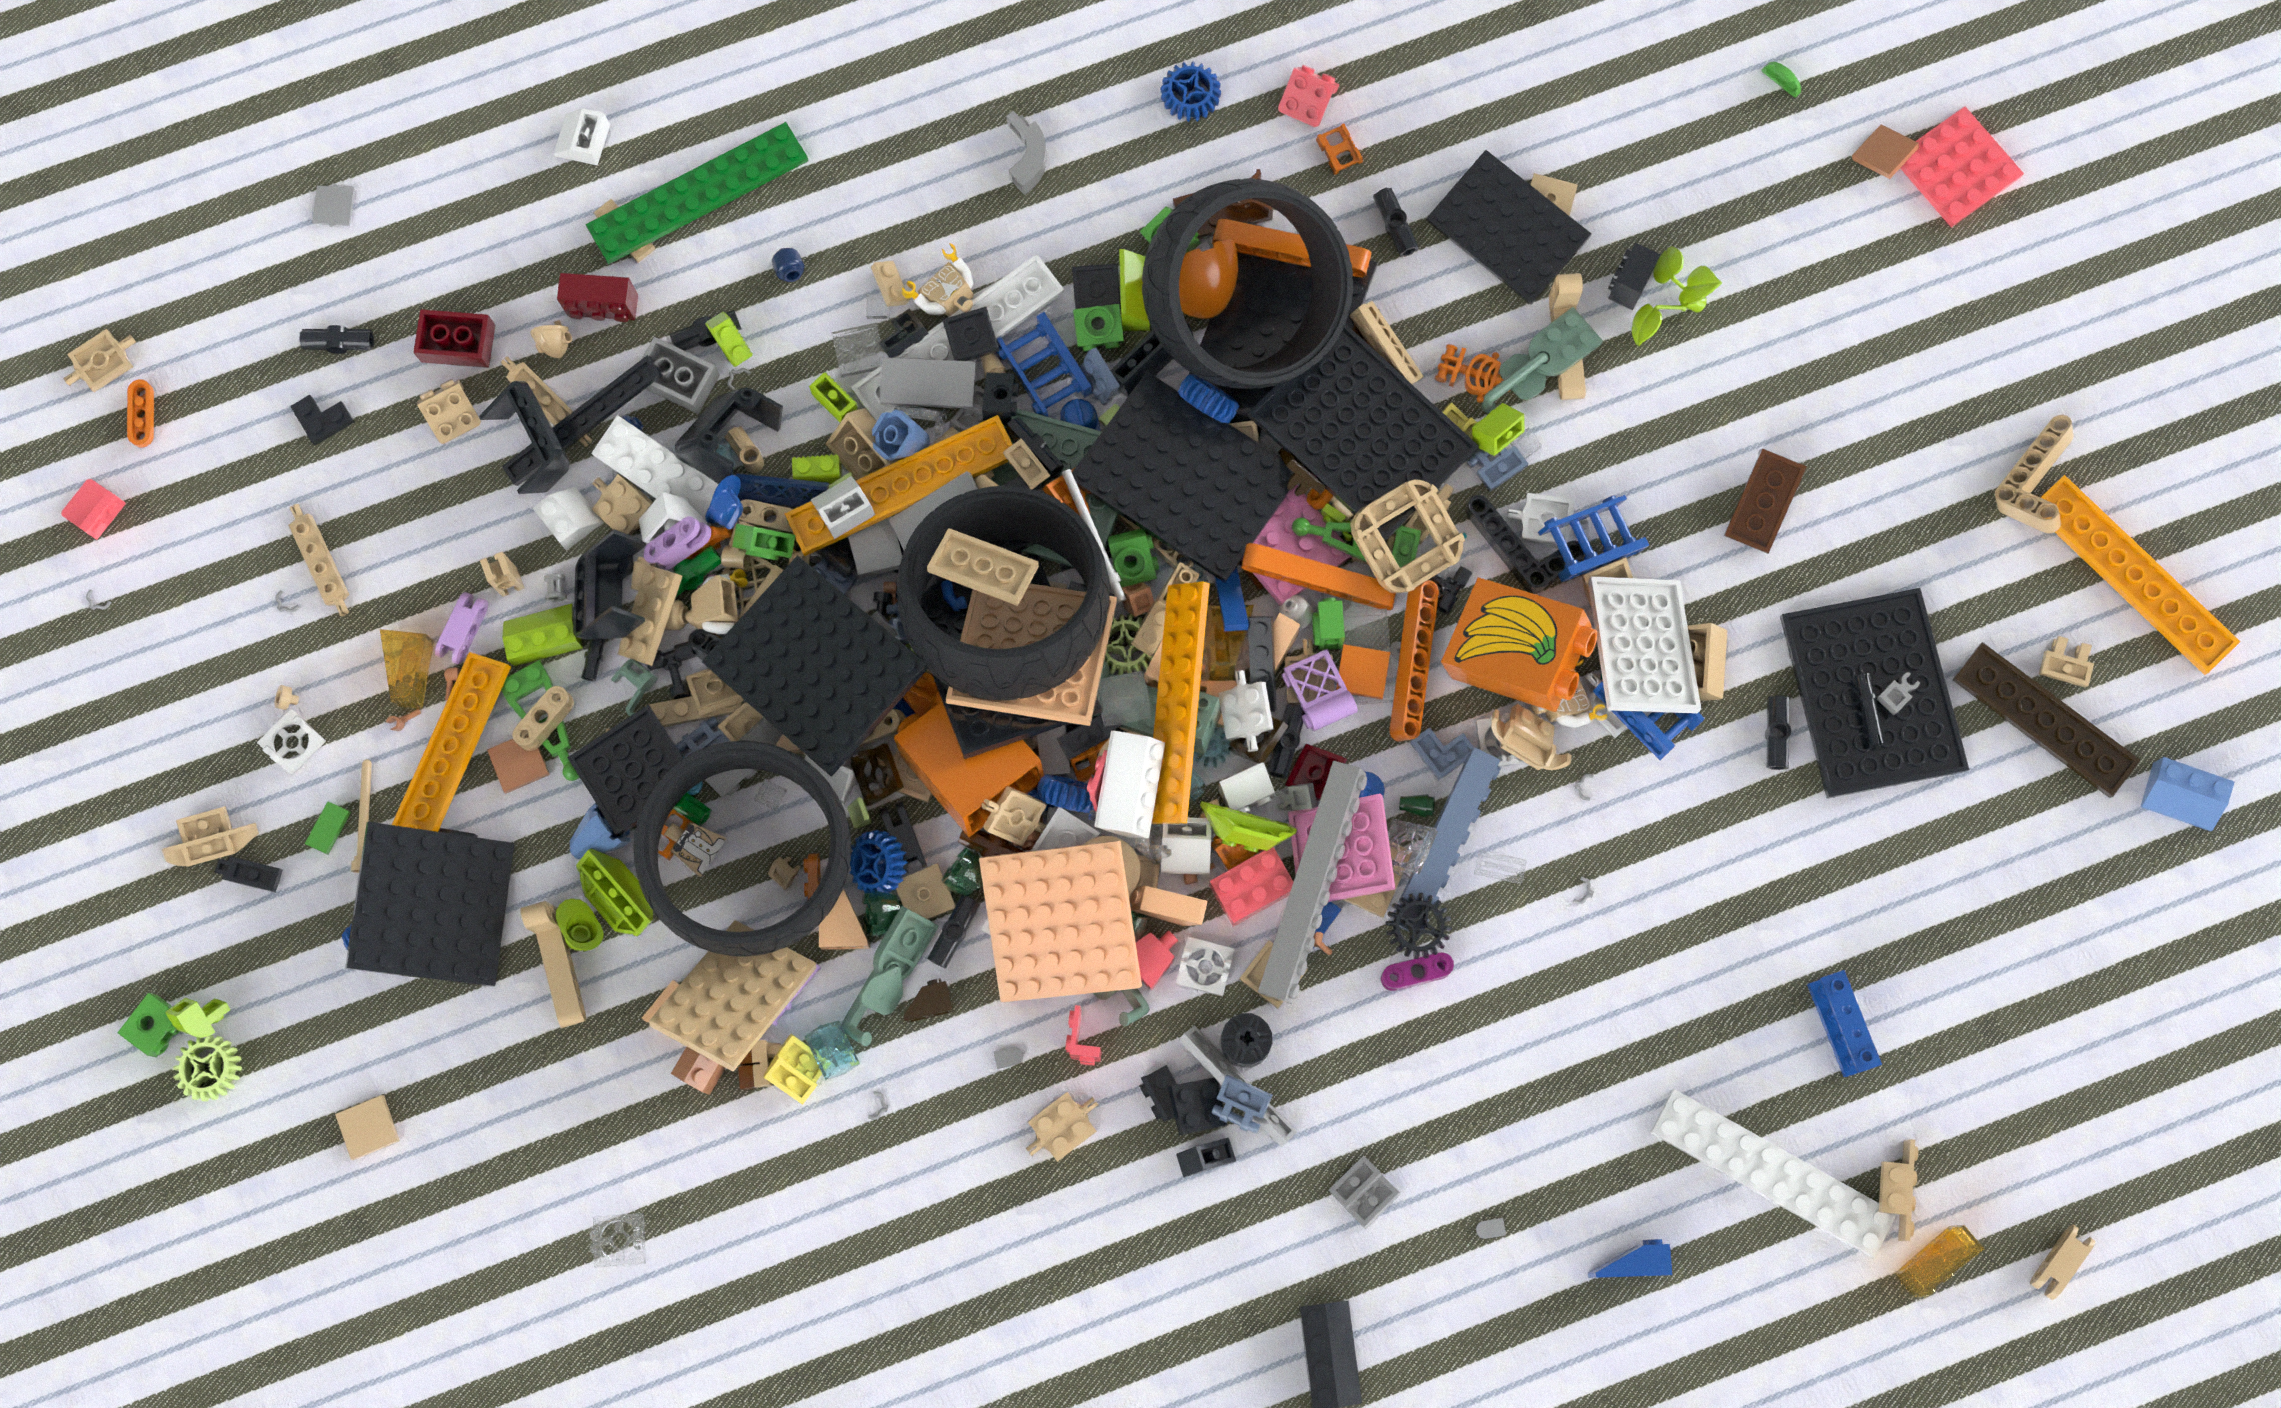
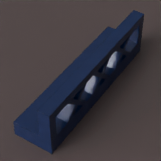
M746 474L735 475L740 479L741 483L738 494L740 501L749 499L774 505L800 507L829 489V483Z

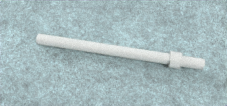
M1071 469L1062 472V475L1077 510L1090 528L1103 553L1109 586H1111L1115 597H1117V602H1122L1126 600V597L1119 583L1121 579L1118 572H1115Z

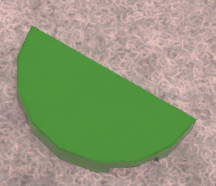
M1769 62L1762 68L1761 71L1793 97L1796 98L1801 93L1799 80L1786 66L1778 62Z

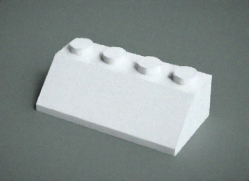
M1111 731L1094 827L1128 838H1149L1165 742L1147 736Z

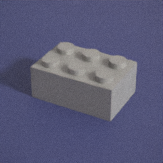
M654 337L642 359L647 355L650 356L663 376L648 386L646 390L698 414L720 376L716 366Z

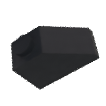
M1229 1137L1176 1153L1183 1178L1236 1162Z

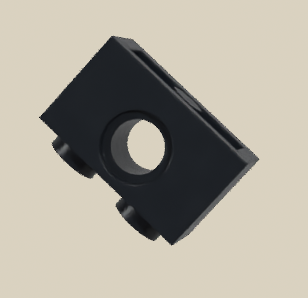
M986 372L982 406L983 422L998 415L1002 424L1007 425L1012 420V416L1017 415V402H1014V397L1019 396V383H1015L1014 374Z

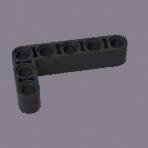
M1475 495L1469 500L1466 508L1467 517L1526 591L1538 594L1559 579L1558 574L1565 569V561L1559 549L1539 563L1485 496ZM1478 504L1482 506L1483 511L1476 512L1472 506ZM1489 522L1495 523L1498 529L1490 530L1486 524ZM1576 540L1568 542L1569 549L1575 550L1578 553V557L1574 558V560L1577 559L1578 563L1581 562L1584 553L1579 542ZM1501 541H1509L1512 544V548H1504ZM1524 559L1527 566L1521 567L1517 565L1515 560ZM1549 564H1557L1560 570L1552 571L1549 568ZM1538 577L1541 580V584H1533L1530 578Z

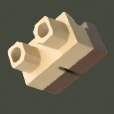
M759 1040L739 1064L741 1067H738L741 1090L773 1086L763 1076L771 1063V1058H774L781 1048V1043H769L766 1040Z

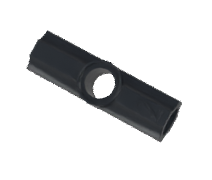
M1386 187L1373 195V198L1384 220L1385 230L1391 236L1400 257L1412 255L1419 247L1408 225L1407 215L1401 209L1392 188ZM1398 220L1401 224L1394 225L1391 221Z
M735 311L726 312L736 328L742 330ZM708 316L698 318L691 326L670 333L673 345L686 351L699 345L707 347L717 343L705 324L712 318Z
M330 325L327 329H302L299 336L303 350H326L334 354H344L347 350H372L374 347V336L371 329H348L340 325Z
M1019 417L1007 423L1005 430L1008 436L1015 443L1020 439L1025 442L1049 473V480L1061 474L1064 465L1049 450V446L1037 433L1034 434Z
M1779 695L1767 698V729L1765 731V739L1767 741L1766 768L1771 770L1789 768V737L1792 731L1789 725L1790 698ZM1773 728H1779L1783 733V737H1776L1773 733Z
M1286 705L1282 721L1288 727L1272 750L1267 767V772L1271 776L1284 779L1288 776L1295 749L1300 744V733L1304 723L1302 716L1305 713L1300 706ZM1283 736L1289 738L1290 747L1283 743Z
M961 895L948 921L943 925L942 932L927 958L929 961L942 968H947L960 942L964 940L966 931L981 904L967 896ZM958 926L960 934L954 938L949 937V928Z

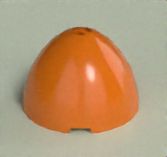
M1233 239L1212 243L1213 248L1203 252L1200 248L1185 253L1179 278V297L1183 313L1199 319H1208L1217 316L1226 308L1232 298L1238 275L1237 251Z

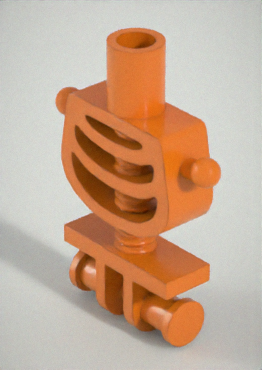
M1447 344L1446 352L1441 356L1444 364H1438L1437 368L1439 371L1435 376V380L1445 383L1447 381V374H1450L1452 377L1449 386L1453 387L1458 373L1465 374L1464 385L1466 391L1472 395H1478L1477 402L1482 403L1484 400L1483 396L1485 397L1487 392L1503 381L1500 374H1498L1501 362L1496 359L1499 358V353L1494 352L1492 357L1486 354H1478L1467 366L1465 364L1462 365L1466 348L1462 347L1459 358L1454 357V354L1458 348ZM1477 363H1481L1479 369H1476L1473 366ZM1487 366H1489L1487 372L1483 371ZM1469 377H1474V385L1471 384ZM1480 379L1481 381L1483 380V387L1480 386Z

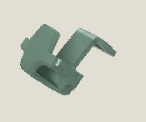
M633 659L627 660L611 678L614 683H617L624 676L638 688L626 707V713L629 716L636 713L634 709L644 693L648 692L658 680L654 674ZM635 664L643 673L639 675L631 666Z

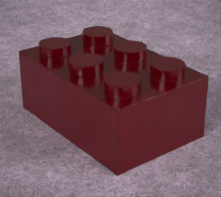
M560 273L557 300L567 316L572 319L590 317L597 321L614 319L618 322H628V320H635L638 293L629 277Z
M420 309L413 353L422 363L489 368L496 325L490 316L486 314Z

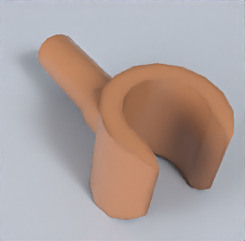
M884 582L883 592L893 595L892 605H895L898 602L897 598H895L897 585L894 582Z
M448 668L444 673L445 680L447 681L445 700H448L453 689V681H456L458 678L459 668Z
M418 708L400 718L390 716L386 723L391 724L397 721L396 726L390 730L401 731L405 723L421 714V711Z
M1212 862L1210 863V870L1214 869L1215 864ZM1184 874V883L1186 885L1197 883V875L1199 874Z
M1316 932L1313 937L1315 939L1314 947H1318L1327 955H1331L1332 950L1322 942L1323 933Z

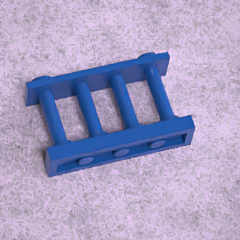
M1042 312L1036 316L1037 325L1032 331L1005 345L1001 337L997 338L1000 351L997 353L1002 361L1004 359L1007 360L1033 402L1031 404L1033 411L1036 414L1048 417L1047 408L1075 392L1077 394L1081 392L1083 397L1086 398L1092 394V386L1045 312ZM1040 336L1041 338L1046 337L1049 342L1046 348L1017 364L1011 354L1012 352ZM1051 355L1058 356L1061 361L1059 366L1031 382L1028 381L1023 371ZM1069 373L1072 378L1070 385L1048 398L1040 400L1035 392L1036 389L1062 374L1066 375Z
M1612 495L1604 499L1603 503L1559 520L1557 517H1554L1544 522L1545 526L1538 531V534L1542 536L1551 532L1565 561V569L1558 574L1562 583L1622 557L1627 558L1638 554L1649 546L1646 537L1639 540L1632 537L1618 506L1627 500L1625 495L1618 498ZM1610 511L1624 541L1622 543L1623 546L1617 548L1616 544L1613 545L1599 516L1602 512ZM1590 517L1603 544L1604 553L1598 555L1597 552L1593 551L1579 521ZM1568 525L1571 526L1585 555L1584 561L1578 563L1577 559L1574 560L1560 528Z
M1602 681L1592 692L1606 705ZM1611 710L1659 760L1664 758L1675 747L1671 740L1686 726L1693 731L1705 719L1699 712L1675 713L1680 720L1663 733L1654 723L1666 712H1651L1646 716L1642 711Z
M1845 970L1807 984L1843 1077L1882 1065Z

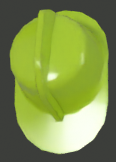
M574 898L566 899L559 904L556 909L555 918L566 944L574 950L583 952L598 947L603 940L604 932L589 905L580 899Z

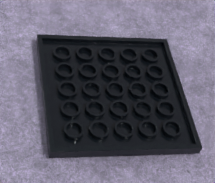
M367 822L345 969L494 987L496 985L514 843Z

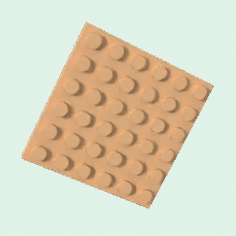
M1029 584L1017 606L973 589L960 641L973 646L991 649L1015 648L1035 643L1063 627L1079 609L1086 592ZM1109 596L1105 627L1091 656L1064 683L1042 694L1023 699L1017 698V700L977 698L949 686L946 703L1090 726L1117 597Z
M1120 840L979 858L1000 1002L1142 987Z

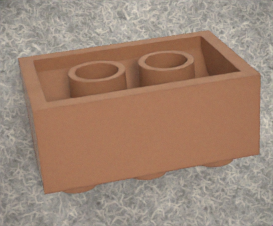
M686 1047L671 1074L697 1090L710 1095L723 1074L725 1067Z

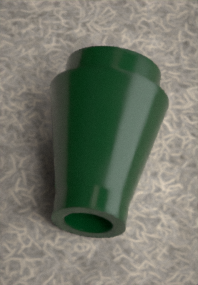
M1429 794L1400 797V811L1410 812L1426 818L1427 815L1433 816L1435 797H1431Z

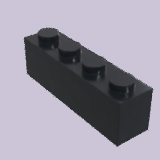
M1186 321V324L1191 334L1193 335L1189 322ZM1153 330L1110 370L1120 385L1117 391L1127 398L1147 371L1156 376L1174 359L1161 345Z

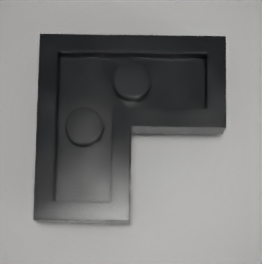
M909 308L891 320L897 331L879 344L887 356L893 358L901 355L911 345L920 342L929 333Z
M308 395L290 406L310 441L315 446L355 422L342 401L322 412L314 398Z

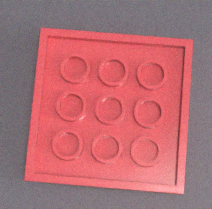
M1966 106L1916 141L1919 143L1918 150L1900 168L1951 228L2024 175L2021 169Z

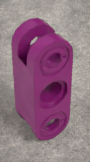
M1440 952L1436 955L1431 954L1426 959L1419 957V959L1395 963L1384 969L1381 975V983L1386 990L1398 991L1441 980L1453 971L1454 961L1449 954ZM1437 963H1442L1444 969H1439ZM1411 967H1421L1423 977H1414L1411 974ZM1390 975L1397 976V981H1392Z

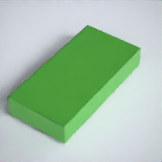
M327 801L305 844L329 855L351 812Z

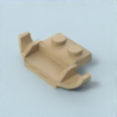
M1519 704L1511 708L1510 719L1506 723L1499 719L1500 711L1495 709L1492 713V731L1501 742V748L1538 771L1541 768L1557 770L1571 764V754H1556V745L1553 744L1555 726L1548 721L1543 720Z
M226 806L176 820L183 843L163 848L162 853L166 862L177 866L189 867L235 854L244 848L259 832L256 823L232 829Z

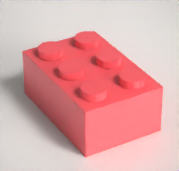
M1273 847L1268 851L1260 852L1210 880L1209 886L1231 925L1234 927L1288 897L1294 881Z

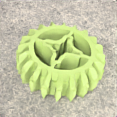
M1121 614L1120 621L1117 622L1113 617L1109 638L1118 631H1120L1121 636L1118 640L1113 641L1112 644L1107 645L1104 661L1108 663L1109 667L1111 666V674L1119 670V677H1123L1124 672H1128V677L1131 678L1133 670L1138 675H1141V666L1147 670L1149 665L1146 661L1151 662L1153 656L1143 653L1141 657L1132 662V654L1139 651V649L1131 644L1134 638L1128 634V630L1138 632L1142 618L1139 617L1134 622L1133 615H1129L1128 620H1124V615ZM1124 636L1129 645L1128 656L1123 647ZM1109 652L1122 655L1125 663L1113 659Z
M210 1035L206 1038L197 1037L196 1042L188 1041L189 1049L185 1047L180 1048L183 1056L175 1057L180 1063L173 1066L174 1070L179 1071L173 1078L181 1080L177 1087L184 1089V1095H192L194 1100L201 1098L202 1101L207 1102L210 1098L218 1100L219 1094L222 1096L228 1095L226 1087L229 1089L235 1088L232 1080L240 1079L235 1073L242 1070L241 1066L236 1065L241 1060V1057L234 1056L238 1050L235 1047L230 1048L232 1044L230 1041L226 1040L223 1042V1037L217 1036L214 1039V1036ZM216 1049L205 1058L198 1056L204 1050ZM222 1062H224L223 1072L221 1071V1068H220ZM203 1063L210 1064L208 1067H210L209 1071L212 1073L205 1072L207 1069H205L206 1066ZM192 1064L194 1065V1068H195L193 1074H192V1072H191ZM210 1078L217 1080L215 1084L209 1087H200L203 1082L206 1083Z

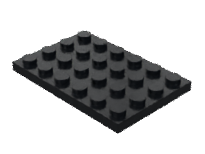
M1487 150L1480 155L1426 218L1428 223L1530 305L1536 301L1555 279L1556 275L1562 271L1592 235V233Z

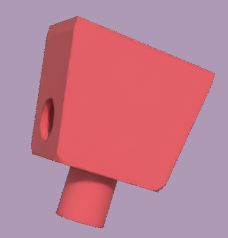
M1169 930L1159 940L1152 933H1149L1136 942L1141 981L1150 990L1157 985L1175 960V956L1169 949L1178 942V939Z

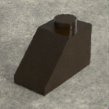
M941 978L927 981V986L921 987L904 1014V1021L911 1023L954 1012L948 983L946 981L942 982Z

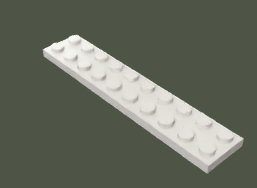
M1036 254L973 299V306L970 311L987 307L997 340V338L1003 337L1063 294L1064 288ZM959 309L957 312H955L954 314H952L950 317L955 316V315H958V314H962V313H965V312H963L961 309ZM943 322L928 332L929 334L920 342L911 345L901 355L893 358L954 361ZM882 365L851 387L852 391L876 421L882 413H891L893 410H901L905 407L880 404Z
M1675 1089L1672 1090L1650 1132L1872 1258L1876 1257L1897 1215L1879 1212L1878 1202Z

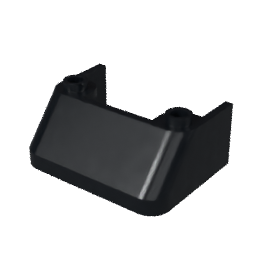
M513 381L479 415L480 420L509 419L515 412L517 413L543 463L517 492L518 494L545 493L568 472L569 459L529 384L525 381Z
M748 387L719 395L675 443V457L720 483L727 476L733 475L734 462L715 452L720 444L717 434L738 411L778 432L781 428L783 406Z
M614 529L578 559L575 567L573 634L575 637L584 640L624 638L645 622V617L622 610V580L633 572V555L644 548L646 542Z

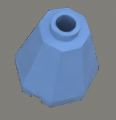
M896 409L891 413H882L872 429V436L876 438V443L873 442V449L886 460L891 461L911 456L930 445L929 434L901 410Z
M595 803L588 809L572 836L570 852L576 859H581L589 849H594L604 854L620 849L631 842V837H627L630 834V829L617 836Z

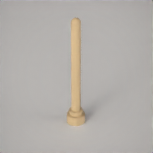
M368 759L362 762L357 856H354V860L351 861V872L359 873L366 823L369 822L372 763Z

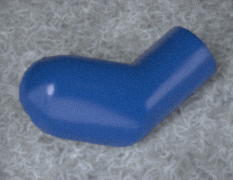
M949 580L943 581L941 583L942 595L948 605L957 612L967 608L965 597L960 596L956 598L952 582Z

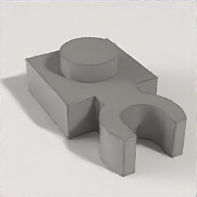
M1909 672L1900 677L1899 684L1894 680L1877 697V700L1893 715L1898 713L1912 698L1908 692H1912L1920 684L1919 681L1913 685L1907 683V677L1910 676Z
M1313 783L1292 785L1288 789L1275 792L1276 796L1281 795L1284 798V803L1277 805L1280 809L1292 806L1293 811L1317 807Z

